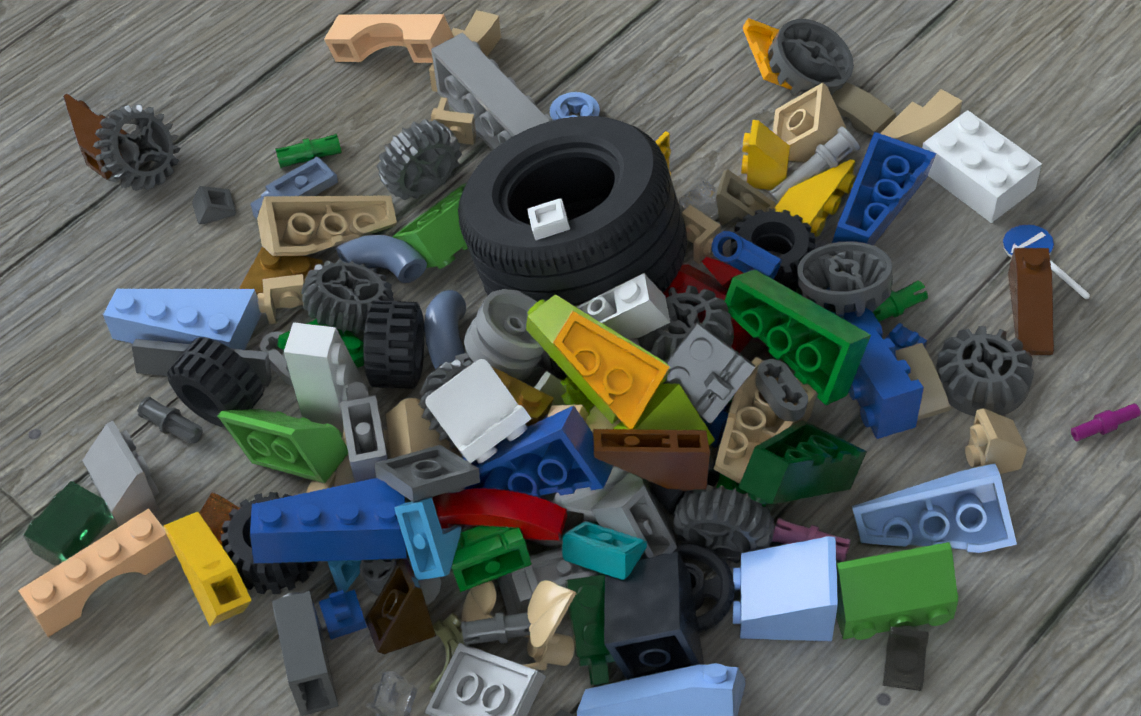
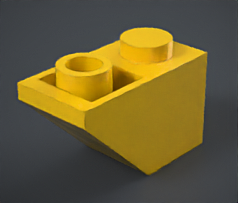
M752 120L751 133H744L742 152L748 153V155L743 154L741 174H747V183L752 187L772 190L787 178L790 145L759 120Z

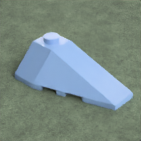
M995 463L959 471L852 506L861 543L906 547L907 545L931 546L950 542L952 549H964L967 552L974 553L1017 545L1001 476Z
M713 663L709 665L698 664L585 689L577 709V716H738L745 688V678L738 667Z

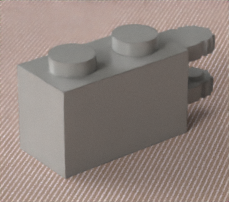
M355 381L346 388L347 401L340 402L352 473L355 482L377 478L375 463L388 460V453L376 395L369 396L366 384Z

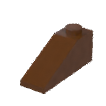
M1014 248L1008 278L1015 338H1018L1023 343V350H1026L1031 355H1053V289L1049 248Z
M593 429L594 458L667 489H680L683 491L707 489L710 457L707 430Z

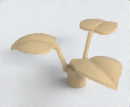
M547 580L541 581L537 585L528 606V619L531 623L529 627L530 635L525 636L529 638L528 654L536 662L523 666L545 671L547 663L567 666L571 662L574 654V641L572 637L557 634L555 631L577 594L575 591ZM492 581L471 588L463 605L462 621L468 622L493 618L490 612L496 602V590Z

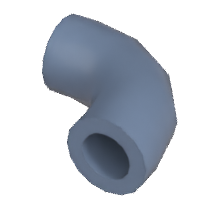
M387 235L362 236L345 242L336 248L338 256L343 262L350 263L352 260L354 264L358 265L365 263L368 269L376 267L388 269L402 283H410L424 273L427 267L425 259L406 241Z
M442 291L433 298L426 308L424 322L425 339L435 370L445 362H453L456 355L465 353L459 335L458 321L465 315L466 303L462 295L457 291Z

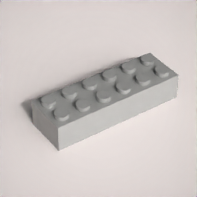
M463 32L431 49L437 93L441 97L448 98V103L455 112L474 114L476 134L492 151L511 137L529 128L553 121L548 114H543L536 107L534 100L529 95L525 96L518 89L516 82L511 77L507 78L500 71L498 64L493 59L489 60L477 42H472Z

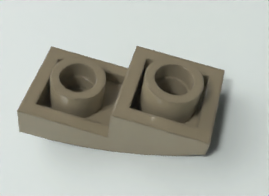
M846 82L841 89L831 95L840 115L850 118L854 129L873 135L874 132L880 133L897 117L896 113L878 98Z
M923 343L896 350L897 361L905 359L911 368V373L908 374L910 380L918 379L924 387L917 421L950 411V404L942 382Z

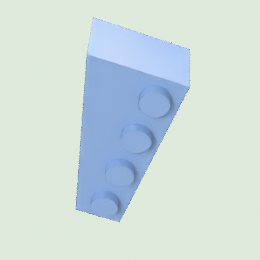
M116 289L103 317L112 339L133 343L135 339L191 344L196 338L205 337L220 342L232 349L245 350L262 313L259 310L255 289Z

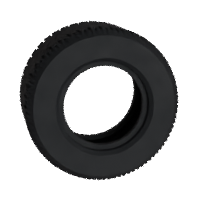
M577 116L553 120L529 128L503 142L488 154L472 173L460 197L458 207L460 230L487 296L491 292L502 289L517 290L537 302L541 299L547 301L552 296L557 295L577 307L643 273L664 293L680 271L686 255V226L663 152L656 142L644 131L619 120L599 116ZM562 199L570 230L535 240L527 209L553 200Z

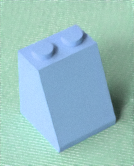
M827 536L741 553L740 568H733L735 590H740V601H733V624H740V639L832 641L838 607L835 537Z

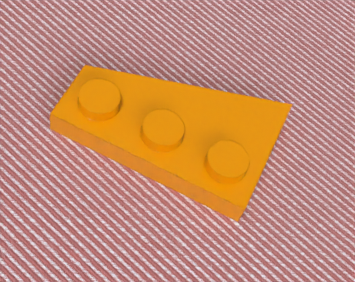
M574 311L571 312L553 342L554 346L627 429L635 428L670 368Z

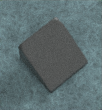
M199 186L192 201L198 224H206L235 216L236 209L229 189Z

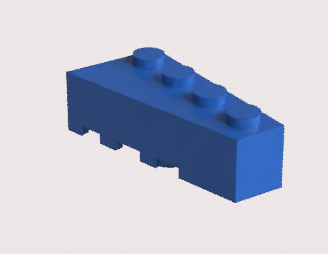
M874 132L838 222L832 243L861 242L874 245L927 179L937 153Z
M865 308V312L860 317H857L854 312L844 313V320L871 334L848 392L851 399H857L861 407L860 415L865 427H871L876 439L916 428L924 389L923 385L918 379L910 380L908 376L911 373L910 366L905 359L897 361L895 345L890 338L882 339V326L872 311Z
M571 406L528 426V429L523 434L510 442L506 437L494 446L497 452L486 461L479 464L474 460L471 464L479 468L480 483L465 487V489L508 490L539 498L541 495L559 493L562 496L574 494L576 489L590 487L591 491L604 489L614 466L594 458L593 432L575 406Z
M374 478L252 504L250 537L253 563L406 559V545L394 507L405 503V496L390 487L385 481Z

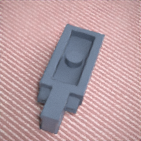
M315 157L265 186L266 191L261 194V198L250 203L253 216L257 219L265 196H316L338 183L337 175L319 157Z

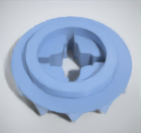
M570 92L559 96L553 101L550 106V117L552 120L577 117V115L569 116V112L575 114L580 112V116H599L600 108L592 96L581 92Z

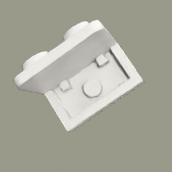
M478 359L428 395L425 400L426 406L469 463H472L474 460L479 464L486 461L497 452V449L494 447L506 437L509 442L519 437L528 429L525 423L532 419L524 407L518 405L485 359Z

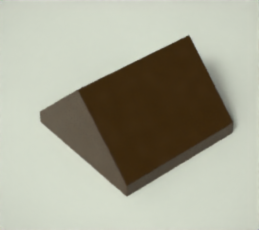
M407 558L399 559L365 619L377 652L384 655L436 637L421 586Z

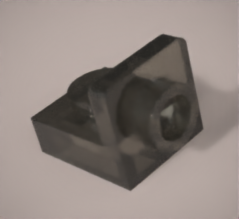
M913 626L890 627L886 643L882 686L922 691L926 648L929 639L928 632L919 631Z

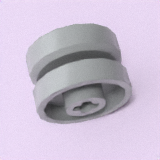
M502 289L491 292L484 299L478 310L477 317L471 322L466 331L464 345L471 360L475 362L478 359H485L490 366L518 380L527 378L535 370L542 354L545 352L526 330L527 312L537 301L517 290Z

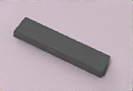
M135 339L131 347L136 373L167 376L169 368L190 344ZM232 349L250 364L262 381L261 384L269 386L272 380L269 353Z

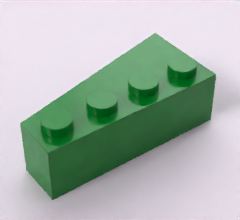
M757 270L734 276L725 298L728 313L731 314V317L754 338L759 337L770 348L768 352L777 360L782 359L795 371L794 376L803 385L809 384L818 393L817 398L824 405L827 406L846 397L871 334Z

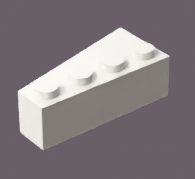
M293 323L284 349V355L301 415L311 422L323 425L326 423L331 424L339 429L343 435L344 425L340 402L347 401L346 388H348V385L355 381L364 383L336 327Z

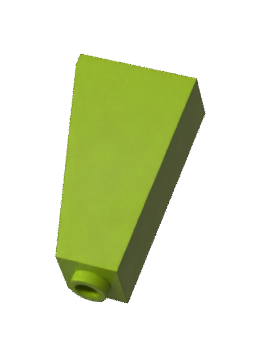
M554 295L547 301L544 299L539 300L527 312L526 330L611 424L618 420L617 416L554 346L553 342L571 312L578 313L669 366L663 360L559 296ZM669 371L667 372V374H666L665 378L663 379L662 383L667 380Z

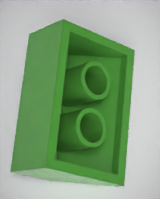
M466 183L460 185L392 236L406 241L417 250L427 262L426 268H444L455 260L453 254L461 248L463 250L468 249L460 230L458 216L460 197Z
M263 409L221 411L218 415L250 462L256 465L326 483L348 455L347 446L342 440V433L335 426L328 423L323 425L311 422L304 417L299 419L287 416L280 411L275 413Z
M950 542L836 563L838 599L836 618L843 640L849 638L864 640L874 636L876 633L886 631L901 633L911 629L913 626L924 624L938 626L947 623L950 619H954L958 605V593Z

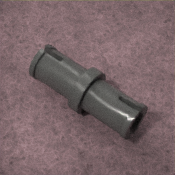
M503 612L495 613L493 618L461 622L465 646L499 640L500 644L508 643L509 638L530 635L529 627L531 623L528 619V612L504 616Z

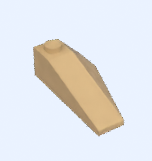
M265 196L257 217L262 246L272 256L309 255L394 227L397 224L391 196Z
M757 357L752 361L756 368L734 394L714 470L739 484L754 447L801 420L807 422L811 417L817 392L810 385H803L798 380L808 395L806 412L803 418L798 421L791 422L779 418L756 387L757 369L760 363L763 362V360Z

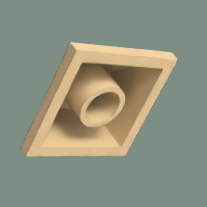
M821 83L775 110L773 132L790 145L789 161L805 163L815 154L816 147L819 144H826L838 134V128L841 126L846 127L828 87Z

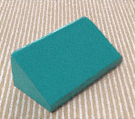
M584 521L563 534L562 557L567 562L624 580L630 575L647 548V541Z

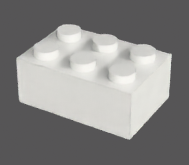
M968 110L923 142L922 147L937 153L928 176L990 223H993L1036 189L1042 163Z

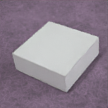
M562 199L553 200L527 209L535 240L570 230Z

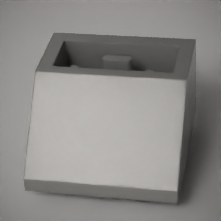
M111 421L105 425L82 461L116 524L120 527L148 508L152 513L158 511L159 507L154 496L160 493L150 476L152 474L144 458L138 456L135 451L136 446L127 430L120 433L114 421Z
M629 472L591 508L600 526L647 541V548L639 560L656 557L660 554H670L677 548L672 525L648 480Z

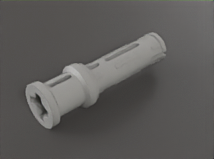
M841 126L837 129L838 134L826 144H819L816 147L815 154L807 162L769 191L772 199L778 204L789 188L828 169L837 167L838 162L850 152H857L860 146L847 129Z

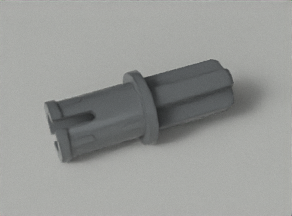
M151 397L144 398L138 406V416L157 425L164 434L172 433L188 443H197L200 440V436L203 433L202 427L181 416L180 410L175 407L168 408Z

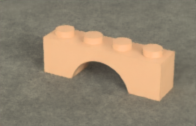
M444 14L338 15L324 40L335 62H362L366 57L379 49L389 46H403L408 49L414 63H433L431 49L454 36Z
M148 508L18 591L49 638L81 617L85 602L103 583L118 575L129 572L147 575L176 556V553L164 528Z

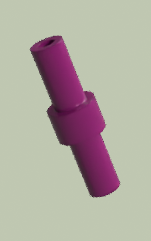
M1133 403L1113 412L1106 410L1094 415L1093 420L1071 428V435L1075 441H1080L1097 433L1107 434L1117 430L1118 425L1141 415L1140 409L1137 404Z

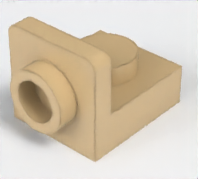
M690 205L682 212V216L686 226L687 239L694 243V261L701 264L705 257L714 256L712 242L716 235L721 233V225Z
M303 274L263 279V293H258V305L260 313H266L269 324H276L277 308H294L303 305V295L301 294L303 284L305 283Z

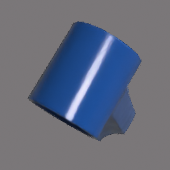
M723 231L717 234L712 242L714 256L743 273L757 270L774 279L783 261L781 258L731 231ZM729 239H735L738 246L737 251L734 255L726 257L723 253V245Z

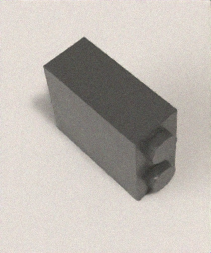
M310 591L303 593L292 592L280 599L272 600L287 679L300 715L304 716L338 707L322 627Z

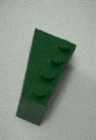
M801 420L754 447L738 488L748 492V496L752 500L761 504H777L850 490L867 451Z

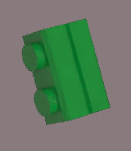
M480 525L461 532L451 571L460 592L531 566L532 563L519 527Z

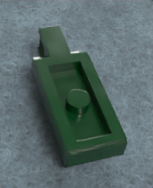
M605 575L565 580L566 588L577 593L569 606L575 657H578L579 666L588 665L591 685L609 683L607 663L615 662L604 644Z

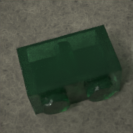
M70 481L63 490L55 494L50 505L42 514L30 522L23 536L35 555L54 566H58L88 547L113 517L104 499Z

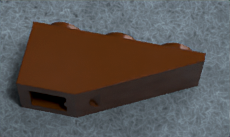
M65 94L63 97L85 163L96 173L108 180L112 172L110 170L107 172L101 171L102 167L106 164L104 160H95L96 156L101 154V150L93 147L95 142L101 140L95 133L96 130L103 128L100 122L106 117L92 112L82 100L77 101L70 95ZM121 129L119 132L123 135L127 134V132L123 129Z

